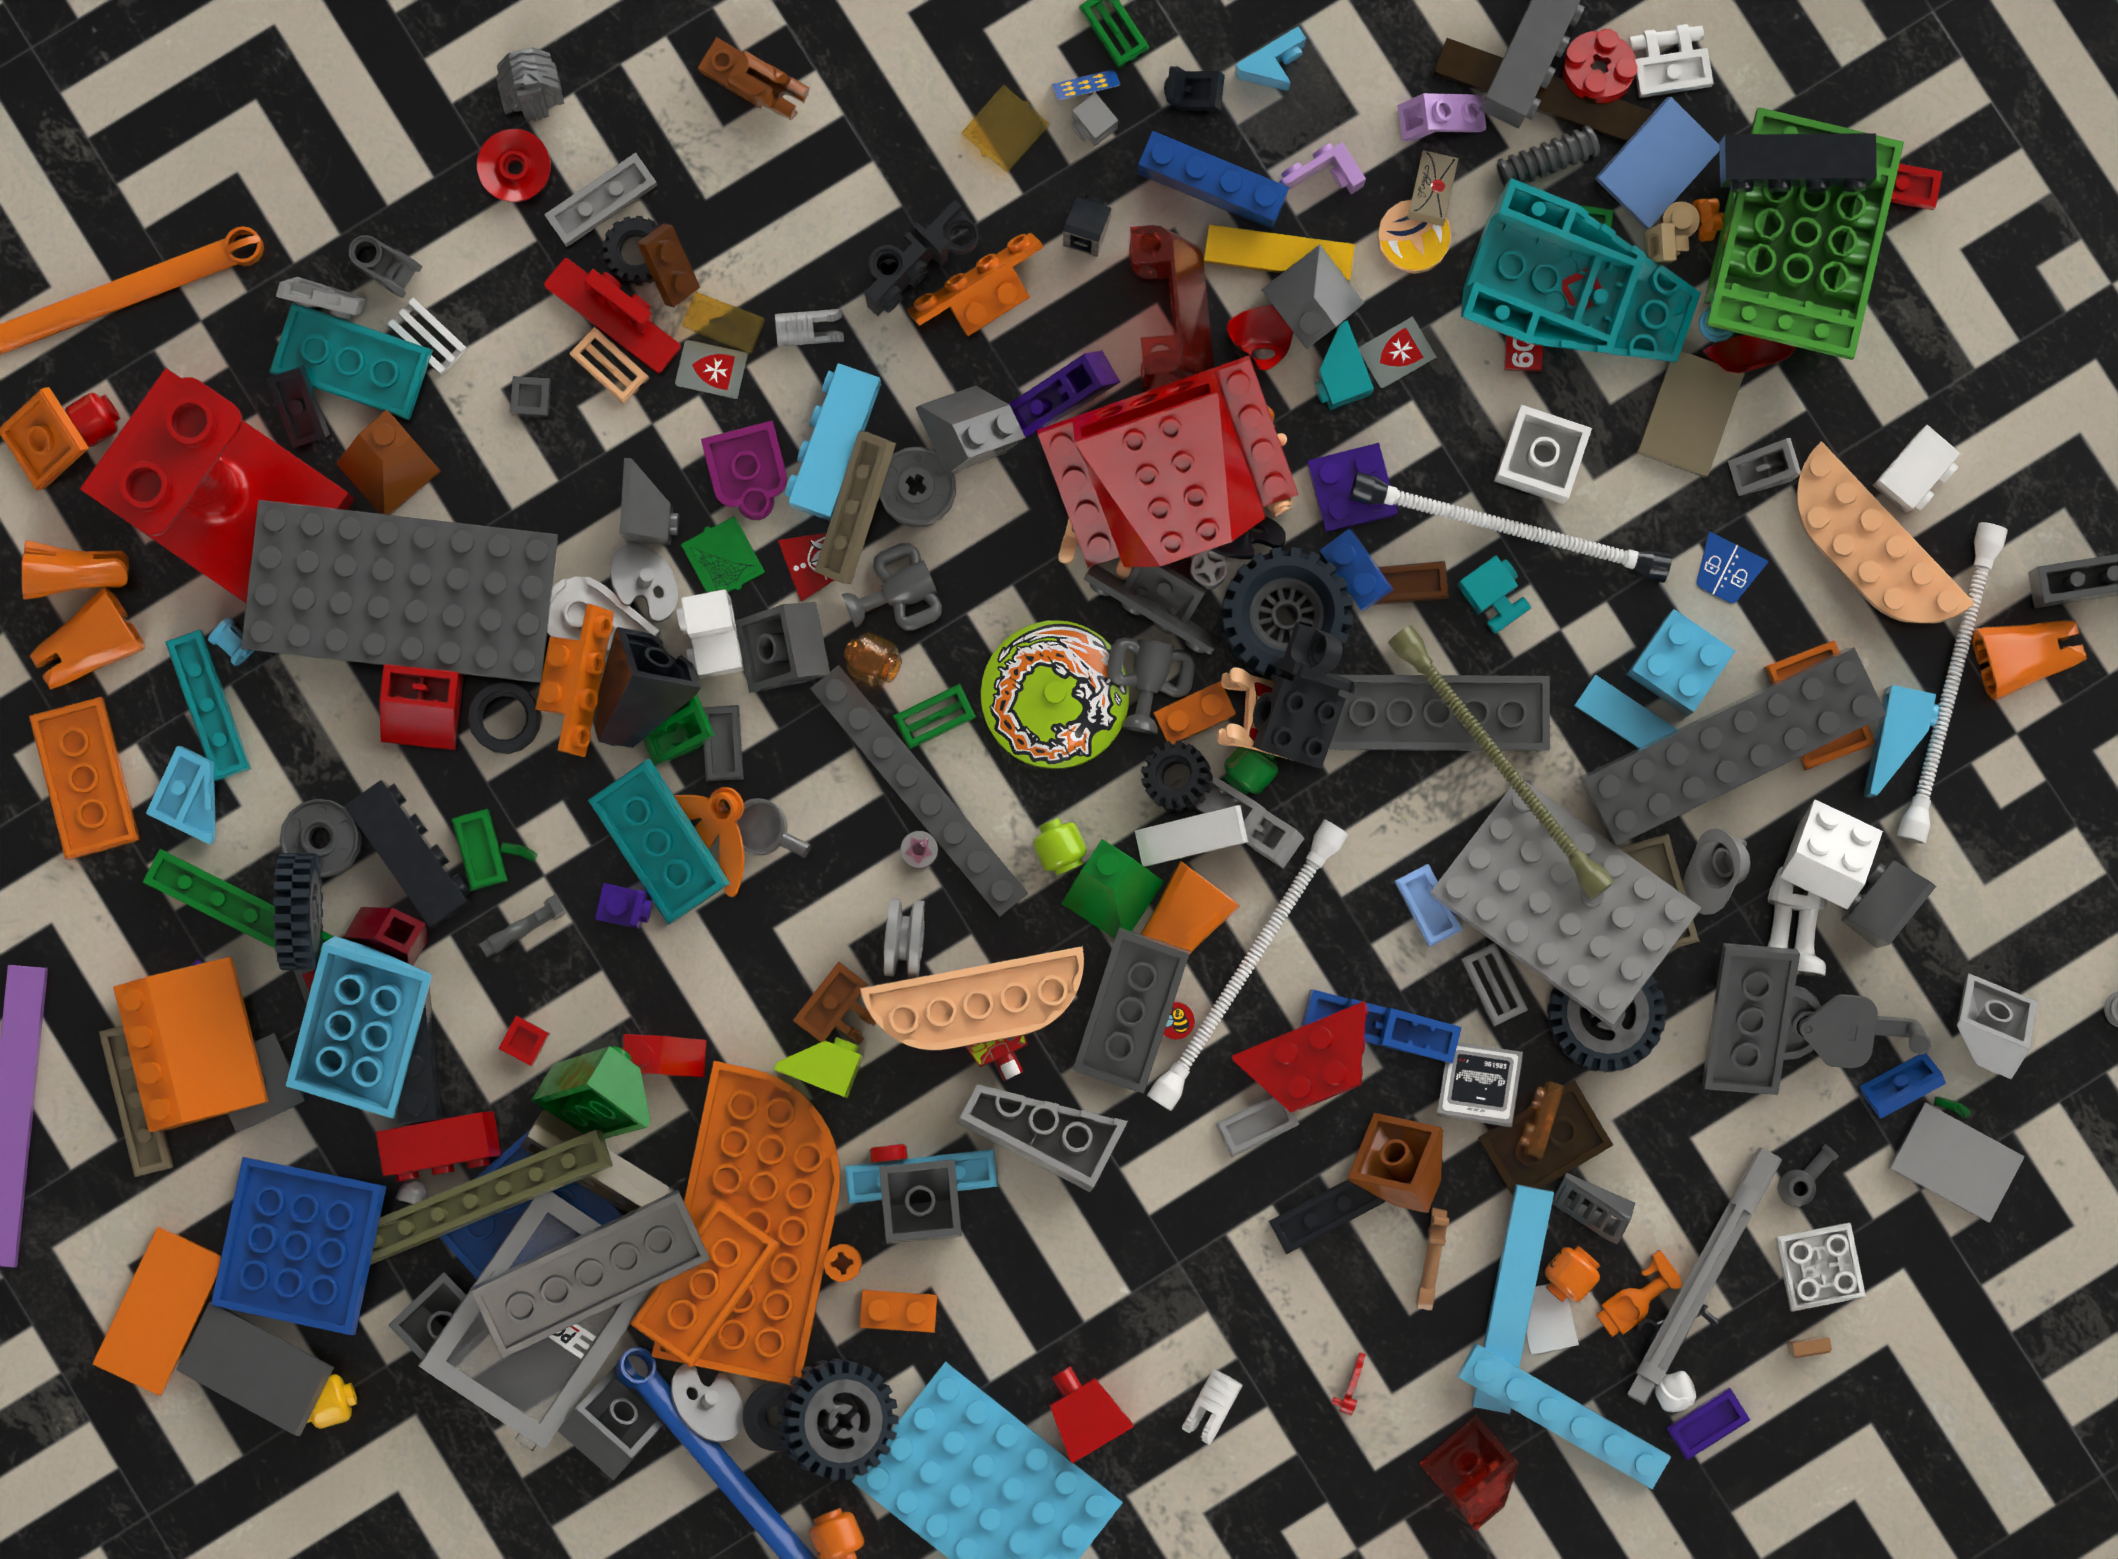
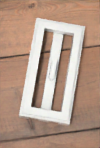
M412 298L408 302L409 304L398 312L399 315L388 322V325L404 340L420 345L401 327V324L406 321L446 358L441 364L431 355L429 364L443 376L468 349L415 298ZM415 310L456 348L452 354L411 316Z

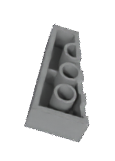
M977 1084L958 1120V1124L1091 1192L1128 1121L1096 1115L1097 1113L1080 1111L1060 1106L1056 1103L1043 1102Z

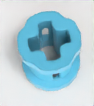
M228 617L212 631L208 641L222 648L231 657V663L234 666H238L254 651L241 649L243 632L235 626L236 622L231 617Z

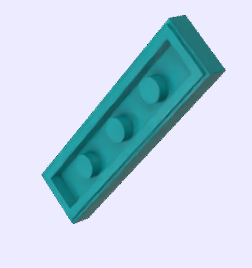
M199 629L166 641V646L205 756L214 762V781L217 782L250 770L251 766L203 631Z

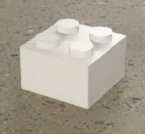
M1521 405L1516 412L1494 482L1564 505L1569 499L1592 428Z
M1814 800L1797 826L1780 878L1848 909L1866 883L1883 831L1820 801Z

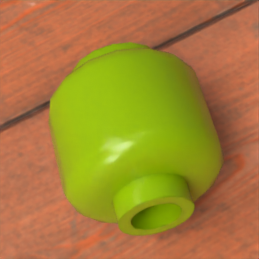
M1057 818L1039 826L1041 834L1033 839L1032 844L1045 871H1055L1057 876L1084 864L1082 858L1087 854V847L1075 823L1067 822L1062 824L1060 819Z

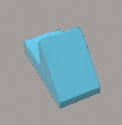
M1299 26L1237 63L1235 75L1240 80L1281 90H1289L1290 80L1279 62L1282 61L1286 65L1300 57L1303 53L1301 49L1305 46L1306 37Z

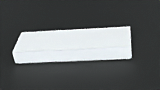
M1233 806L1135 830L1140 858L1144 867L1248 842L1240 806Z

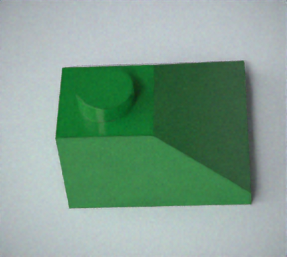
M1101 839L1061 904L1115 939L1119 927L1133 931L1164 881L1136 860Z

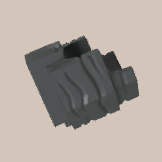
M531 47L510 52L498 63L496 79L505 114L512 113L513 111H523L526 122H530L531 119L536 121V119L540 120L542 117L546 118L549 116L548 108L564 104L559 75L555 63L552 62L550 53Z

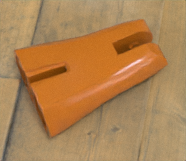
M25 540L22 558L23 599L38 598L84 588L123 587L128 580L129 557L123 551H75Z
M103 587L77 613L39 644L29 655L36 668L43 667L60 657L62 662L42 675L49 689L63 686L94 670L132 656L145 649L143 638L132 622L124 620L128 617L126 611L117 597L107 587Z
M2076 620L1974 629L1972 644L1979 664L1986 662L1990 664V666L1981 670L1987 694L1992 699L1999 700L2043 678L2066 670L2086 660L2087 657L2083 645L2067 646L2061 650L2058 641L2062 642L2080 634Z
M1179 861L1141 935L1159 941L1162 940L1165 943L1192 952L1205 938L1226 921L1240 905L1185 863Z

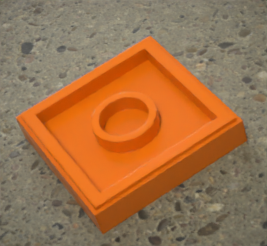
M49 387L40 389L0 427V436L36 491L48 487L89 449Z

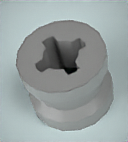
M1212 550L1196 554L1190 567L1192 581L1207 590L1220 586L1225 580L1228 570L1224 556Z

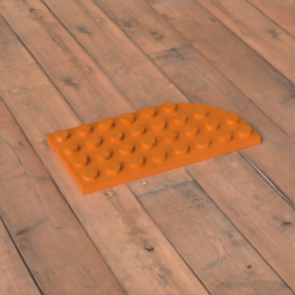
M717 1061L713 1062L684 1204L696 1229L716 1201L719 1200L776 1240L779 1245L697 1359L694 1366L791 1385L789 1382L794 1376L802 1377L801 1370L804 1369L824 1273V1258L829 1249L839 1200V1157L834 1139L826 1122L815 1106L801 1092L780 1078L766 1072ZM654 1342L652 1357L684 1363Z

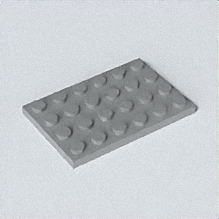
M1526 782L1527 786L1531 787L1530 790L1534 791L1533 794L1537 795L1536 798L1538 797L1539 801H1542V805L1546 806L1545 809L1549 810L1548 813L1550 812L1551 816H1554V820H1557V824H1560V828L1562 827L1566 835H1569V839H1572V843H1575L1578 850L1584 851L1589 859L1601 865L1615 881L1602 894L1590 900L1579 886L1575 870L1569 864V857L1565 856L1566 853L1562 852L1563 849L1561 850L1560 846H1557L1554 838L1550 837L1551 834L1547 833L1548 831L1545 830V827H1542V823H1539V819H1536L1530 808H1527L1528 804H1524L1518 793H1515L1516 789H1512L1511 786L1432 889L1430 896L1613 1028L1698 915L1701 907Z

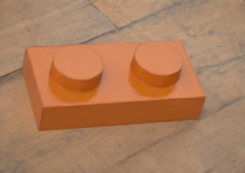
M1221 681L1153 712V715L1166 742L1170 741L1175 745L1176 740L1183 741L1236 716V712L1225 689L1221 686Z
M863 1289L860 1328L935 1333L937 1294Z

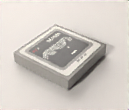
M1458 1043L1453 1063L1445 1062L1438 1116L1512 1127L1523 1052Z

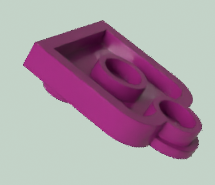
M773 421L702 438L701 443L717 499L725 506L738 507L741 514L750 520H762L769 516L774 508V497L780 495L785 490L788 480Z

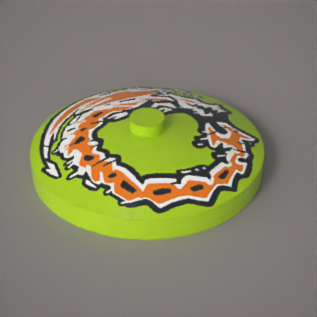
M1059 620L1043 621L1028 625L1005 639L992 654L984 671L981 686V703L985 721L1000 746L1016 759L1031 766L1044 769H1066L1079 766L1105 751L1119 734L1122 723L1126 719L1129 706V686L1116 685L1107 675L1111 645L1099 634L1085 626ZM1122 665L1121 674H1122V675H1127V674H1126V671H1125V668H1124V666Z

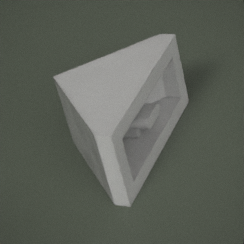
M1786 438L1728 461L1738 496L1792 482L1801 474L1791 438Z

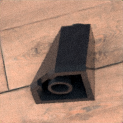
M617 627L598 692V704L593 717V725L598 741L610 746L618 745L634 748L699 692L701 687L693 663L682 655L675 659L661 648L663 642L651 633Z

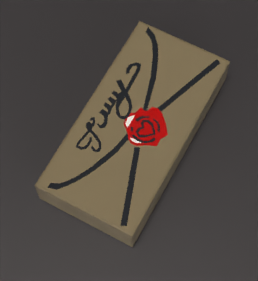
M1425 150L1422 151L1408 213L1409 219L1444 226L1459 158Z

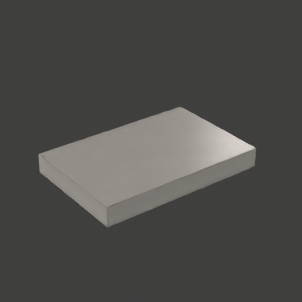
M1923 1102L1888 1168L1990 1223L2025 1156L1930 1104Z

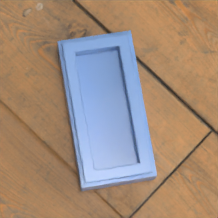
M1429 864L1394 881L1428 947L1463 930L1455 914L1430 896V892L1438 881Z

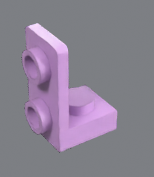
M1423 93L1397 105L1402 141H1416L1434 132H1482L1486 130L1485 114L1479 110L1483 102L1482 96L1473 94Z
M1343 142L1335 147L1331 143L1321 147L1312 155L1314 160L1304 166L1300 162L1290 166L1281 174L1283 179L1279 181L1280 184L1288 186L1290 190L1332 164L1334 168L1330 169V172L1341 189L1346 186L1350 194H1353L1364 187L1366 178Z

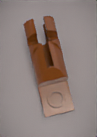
M716 37L698 66L700 73L760 109L764 106L789 120H793L798 111L795 110L796 105L784 99L783 95H789L804 104L810 90L808 86L789 77L776 67L762 61L747 51H744V53L718 37Z

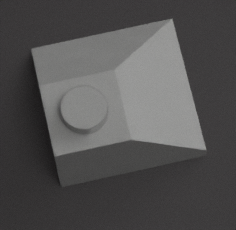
M1968 973L1965 979L1958 1016V1029L1976 1065L1992 1073L2012 1079L2030 1050L2038 1002Z

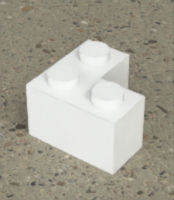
M726 589L681 598L683 608L676 609L678 622L683 634L689 635L693 648L686 650L687 658L693 663L700 679L745 671L731 598Z

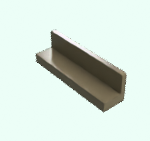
M543 1110L523 1140L520 1148L534 1155L581 1136L583 1133L548 1111ZM609 1149L612 1167L575 1181L626 1214L667 1195L669 1192L668 1186Z

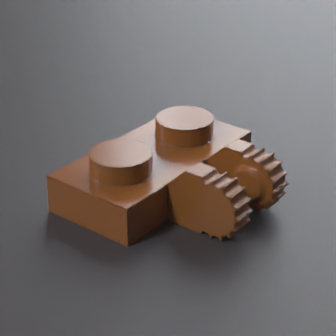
M838 961L793 1021L820 1042L826 1041L837 1027L860 1045L865 1039L862 1033L853 1026H848L842 1019L851 1008L859 1014L863 1021L875 1026L876 1022L869 1011L856 1002L861 995L860 988H865L869 984Z

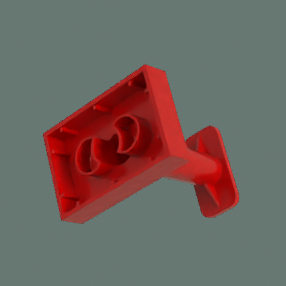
M167 368L162 372L80 488L87 495L244 603H247L259 500L348 510L355 500L343 488L243 421L240 410L232 402L193 377L181 378Z

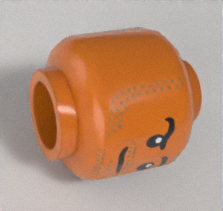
M1577 1246L1575 1249L1564 1247L1544 1270L1546 1278L1550 1281L1546 1289L1562 1303L1566 1298L1573 1302H1580L1599 1282L1600 1274L1597 1269L1600 1265L1581 1247Z
M840 1507L813 1519L815 1525L810 1528L809 1536L819 1559H857L855 1551L864 1545V1538L852 1513L842 1512Z

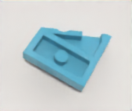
M177 746L146 814L209 845L214 844L216 840L214 762L182 746Z

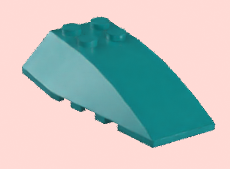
M1510 178L1486 221L1463 287L1461 318L1528 344L1677 362L1701 292L1662 264L1658 265L1645 256L1646 253L1637 246H1631L1616 235V231L1605 223H1599L1588 215L1589 212L1581 206ZM1588 267L1587 272L1581 271ZM1578 272V274L1585 277L1568 285L1576 300L1575 306H1571L1562 291V280ZM1596 277L1603 289L1594 290L1593 285ZM1590 299V301L1595 305L1585 309L1587 302Z

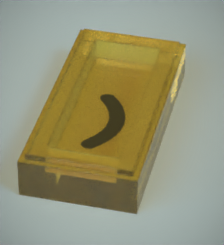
M695 292L682 326L685 329L752 354L765 319L707 295Z

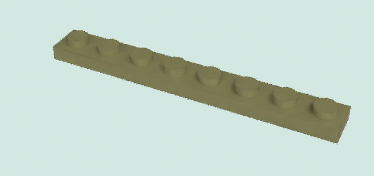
M595 1129L381 1217L370 1265L612 1167L613 1164L602 1130Z

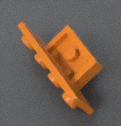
M1032 233L1018 235L1011 239L1007 247L1002 251L982 257L976 263V267L967 273H959L949 278L945 282V286L940 290L920 296L915 300L914 306L907 311L911 318L920 326L950 307L962 330L969 336L1030 298L1013 267L1043 249L1044 246Z
M593 604L586 605L580 640L550 637L535 708L542 712L564 715L557 750L581 757L586 756L587 747L591 739V727L595 708L598 704V692L602 672L605 668V657L609 637L613 629L612 622L614 617L613 611Z

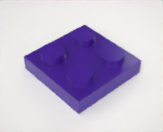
M1379 443L1307 461L1325 534L1397 516L1398 512L1395 504L1393 506L1384 503L1366 505L1349 500L1352 484L1357 472L1376 476L1385 484L1391 486Z

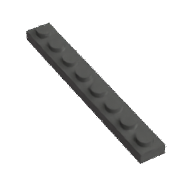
M839 665L830 672V675L823 677L810 688L999 917L1028 895L1025 888Z

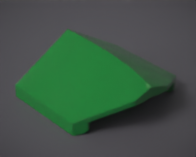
M696 694L643 739L654 766H659L697 750L714 736L698 695Z

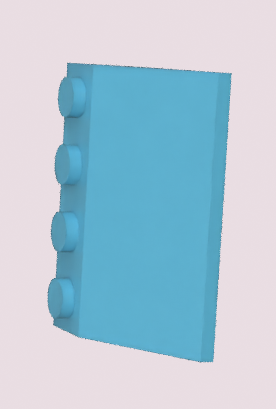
M336 936L324 942L286 1086L393 1119L399 1103L432 974L372 947Z

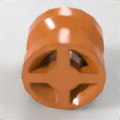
M839 1244L832 1247L824 1258V1269L827 1275L837 1282L852 1280L859 1274L862 1268L860 1253L849 1244Z

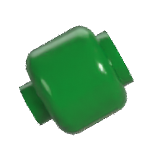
M1237 747L1224 762V768L1227 772L1224 778L1231 786L1244 795H1247L1249 792L1260 794L1279 772V766L1274 760L1276 756L1245 747Z

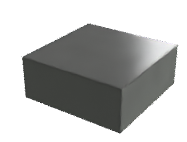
M513 376L511 415L549 417L550 378Z

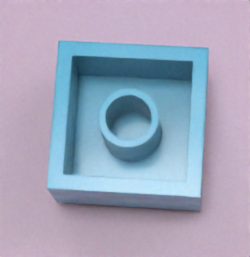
M1673 609L1665 617L1626 675L1686 716H1689L1701 703L1735 653V650Z

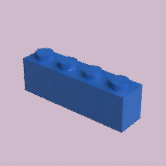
M1152 131L1138 164L1137 174L1271 230H1273L1289 190L1288 186L1155 131Z

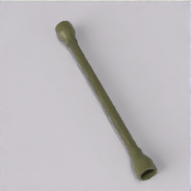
M1408 625L1394 635L1388 644L1399 658L1413 665L1418 673L1424 674L1427 681H1430L1429 684L1433 685V689H1436L1435 691L1439 692L1438 695L1442 696L1441 699L1445 700L1444 703L1451 707L1450 710L1453 711L1459 722H1462L1468 733H1471V737H1474V741H1477L1478 745L1480 744L1479 747L1483 748L1482 751L1486 752L1485 755L1489 756L1488 758L1492 763H1495L1494 766L1498 767L1497 770L1500 771V774L1507 778L1506 781L1509 782L1512 789H1516L1515 793H1518L1524 804H1528L1527 808H1530L1536 819H1539V823H1542V827H1545V830L1548 831L1547 833L1551 834L1550 837L1554 838L1557 846H1560L1561 850L1563 849L1562 852L1566 853L1565 856L1569 857V864L1575 870L1579 886L1590 900H1593L1607 890L1615 881L1601 865L1589 859L1584 851L1578 850L1575 843H1572V839H1569V835H1566L1563 828H1560V824H1557V820H1554V816H1551L1550 812L1548 813L1549 810L1545 809L1546 806L1542 805V801H1539L1540 799L1536 798L1537 795L1533 794L1534 791L1530 790L1531 787L1527 786L1528 784L1524 779H1521L1522 776L1518 775L1519 772L1516 771V768L1509 764L1510 761L1507 760L1504 753H1500L1501 749H1498L1492 738H1489V734H1486V730H1483L1482 726L1480 727L1481 724L1477 723L1478 720L1474 719V715H1471L1472 713L1469 709L1465 708L1466 705L1462 704L1463 701L1456 697L1457 694L1454 693L1451 686H1447L1448 682H1445L1439 671H1436V667H1433V660L1427 654L1424 641L1413 626Z

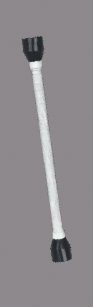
M1361 472L1356 473L1350 492V501L1366 505L1384 503L1393 506V504L1396 505L1398 503V506L1416 508L1417 511L1421 510V512L1425 510L1426 513L1439 514L1440 517L1447 518L1448 516V519H1457L1459 522L1461 520L1467 524L1471 522V525H1480V527H1485L1486 529L1489 527L1490 530L1503 531V533L1508 535L1512 533L1513 536L1526 537L1527 540L1533 541L1535 539V542H1544V544H1549L1550 546L1553 544L1554 547L1571 549L1573 552L1576 550L1577 553L1594 555L1595 558L1599 557V559L1617 561L1618 564L1621 563L1624 567L1635 570L1644 578L1665 583L1672 563V555L1656 550L1634 551L1628 549V551L1620 549L1619 551V548H1610V546H1605L1604 544L1601 546L1600 543L1587 542L1586 539L1580 538L1578 540V537H1569V535H1564L1563 533L1560 535L1559 532L1555 534V531H1546V529L1540 527L1537 529L1536 526L1519 524L1517 521L1514 523L1513 520L1496 518L1495 515L1491 517V514L1478 513L1476 510L1473 512L1472 509L1468 510V508L1464 510V507H1455L1453 504L1450 506L1449 503L1432 501L1430 498L1427 500V497L1409 495L1408 492L1404 494V491L1400 493L1396 487L1388 486L1376 476Z

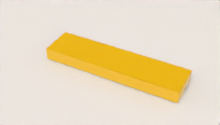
M1209 224L1204 263L1282 274L1320 244L1347 281L1350 282L1355 244Z

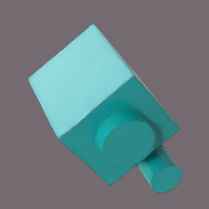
M1497 555L1463 578L1457 585L1478 615L1491 606L1494 608L1498 615L1487 622V625L1494 634L1532 609L1524 597L1513 604L1507 599L1506 596L1518 586L1515 582L1518 575L1506 559L1501 562Z

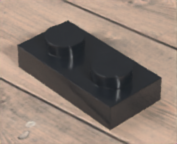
M304 365L266 378L292 448L330 435Z

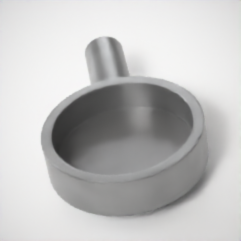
M761 798L743 802V814L736 822L740 829L745 852L753 855H767L776 851L781 846L803 858L807 856L811 844L787 833V819L779 806Z

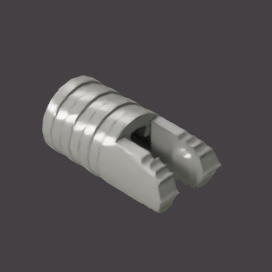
M832 309L775 314L778 347L843 342V332L837 330L814 332L813 322H833L842 318V310Z

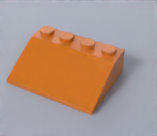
M233 957L197 964L113 986L149 1132L170 1130L269 1102Z

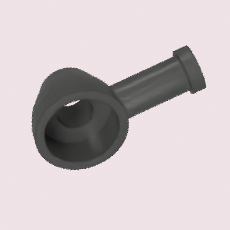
M1824 1144L1820 1153L1804 1170H1790L1781 1176L1778 1182V1194L1784 1203L1793 1207H1802L1813 1200L1816 1193L1815 1180L1833 1160L1835 1161L1839 1157L1829 1146ZM1799 1181L1803 1182L1806 1187L1805 1193L1801 1196H1797L1793 1191L1794 1184Z

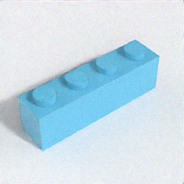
M839 363L835 373L828 371L822 388V392L827 393L822 407L816 405L810 421V427L815 429L810 442L804 440L798 454L797 461L802 462L798 476L791 475L786 487L785 496L790 497L788 503L791 508L831 521L858 432L865 431L881 386L879 377Z

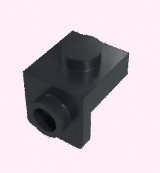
M1170 66L1169 76L1164 83L1166 101L1180 111H1221L1225 75L1220 71H1185L1178 66Z

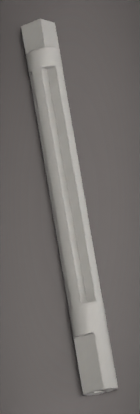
M1763 1148L1757 1150L1636 1371L1638 1376L1628 1392V1396L1645 1405L1655 1386L1660 1385L1782 1162V1159Z

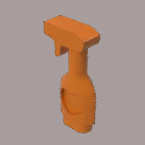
M1657 1250L1651 1255L1652 1260L1649 1266L1641 1271L1643 1276L1657 1271L1659 1274L1657 1278L1642 1289H1623L1601 1305L1603 1310L1597 1313L1596 1316L1611 1337H1614L1619 1332L1624 1335L1635 1327L1648 1314L1650 1301L1667 1288L1680 1289L1682 1287L1679 1274L1661 1250Z

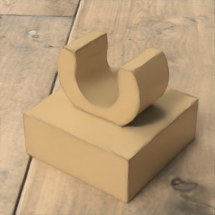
M1660 223L1644 231L1646 256L1658 265L1662 264L1664 266L1677 260V255H1680V251H1689L1688 236H1675L1674 223Z

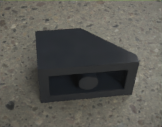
M1086 195L1085 199L1076 197L1063 230L1064 247L1098 257L1112 212V208L1106 206L1107 202L1105 200Z

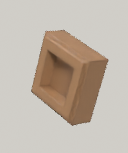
M1825 1336L1787 1342L1788 1354L1795 1358L1826 1354L1832 1351L1830 1338Z

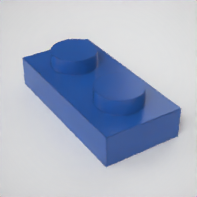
M1348 529L1320 550L1326 561L1337 568L1335 571L1337 576L1345 579L1348 585L1346 590L1360 610H1367L1394 590L1353 530Z
M1925 1053L1917 1055L1861 1085L1860 1089L1865 1100L1881 1119L1945 1085L1946 1082L1942 1072L1928 1054Z

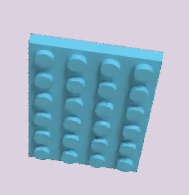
M946 1361L901 1417L899 1424H896L891 1430L896 1432L897 1435L895 1441L888 1439L886 1446L891 1448L887 1456L880 1454L877 1458L881 1463L876 1468L868 1466L866 1467L868 1473L862 1476L856 1475L852 1480L855 1485L949 1559H1080L1123 1503Z

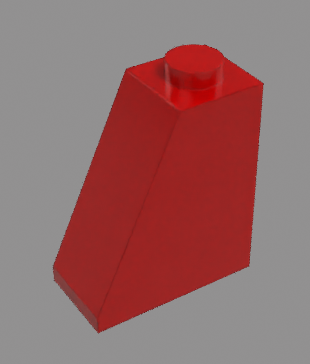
M624 1034L623 1050L631 1056V1062L640 1068L641 1074L705 1077L707 1040Z

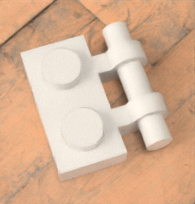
M1687 24L1677 25L1675 30L1656 32L1655 29L1643 31V35L1629 37V46L1632 51L1645 49L1647 55L1645 58L1635 59L1638 66L1635 77L1639 98L1712 87L1714 83L1708 48L1696 50L1692 48L1693 41L1704 40L1702 25L1688 27ZM1677 44L1679 47V52L1660 55L1659 47Z

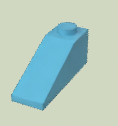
M1891 685L1885 689L1882 705L1887 715L1879 719L1875 737L1876 744L1873 747L1863 797L1873 798L1877 796L1929 731V727L1935 726L1939 714V705L1934 704L1936 694Z

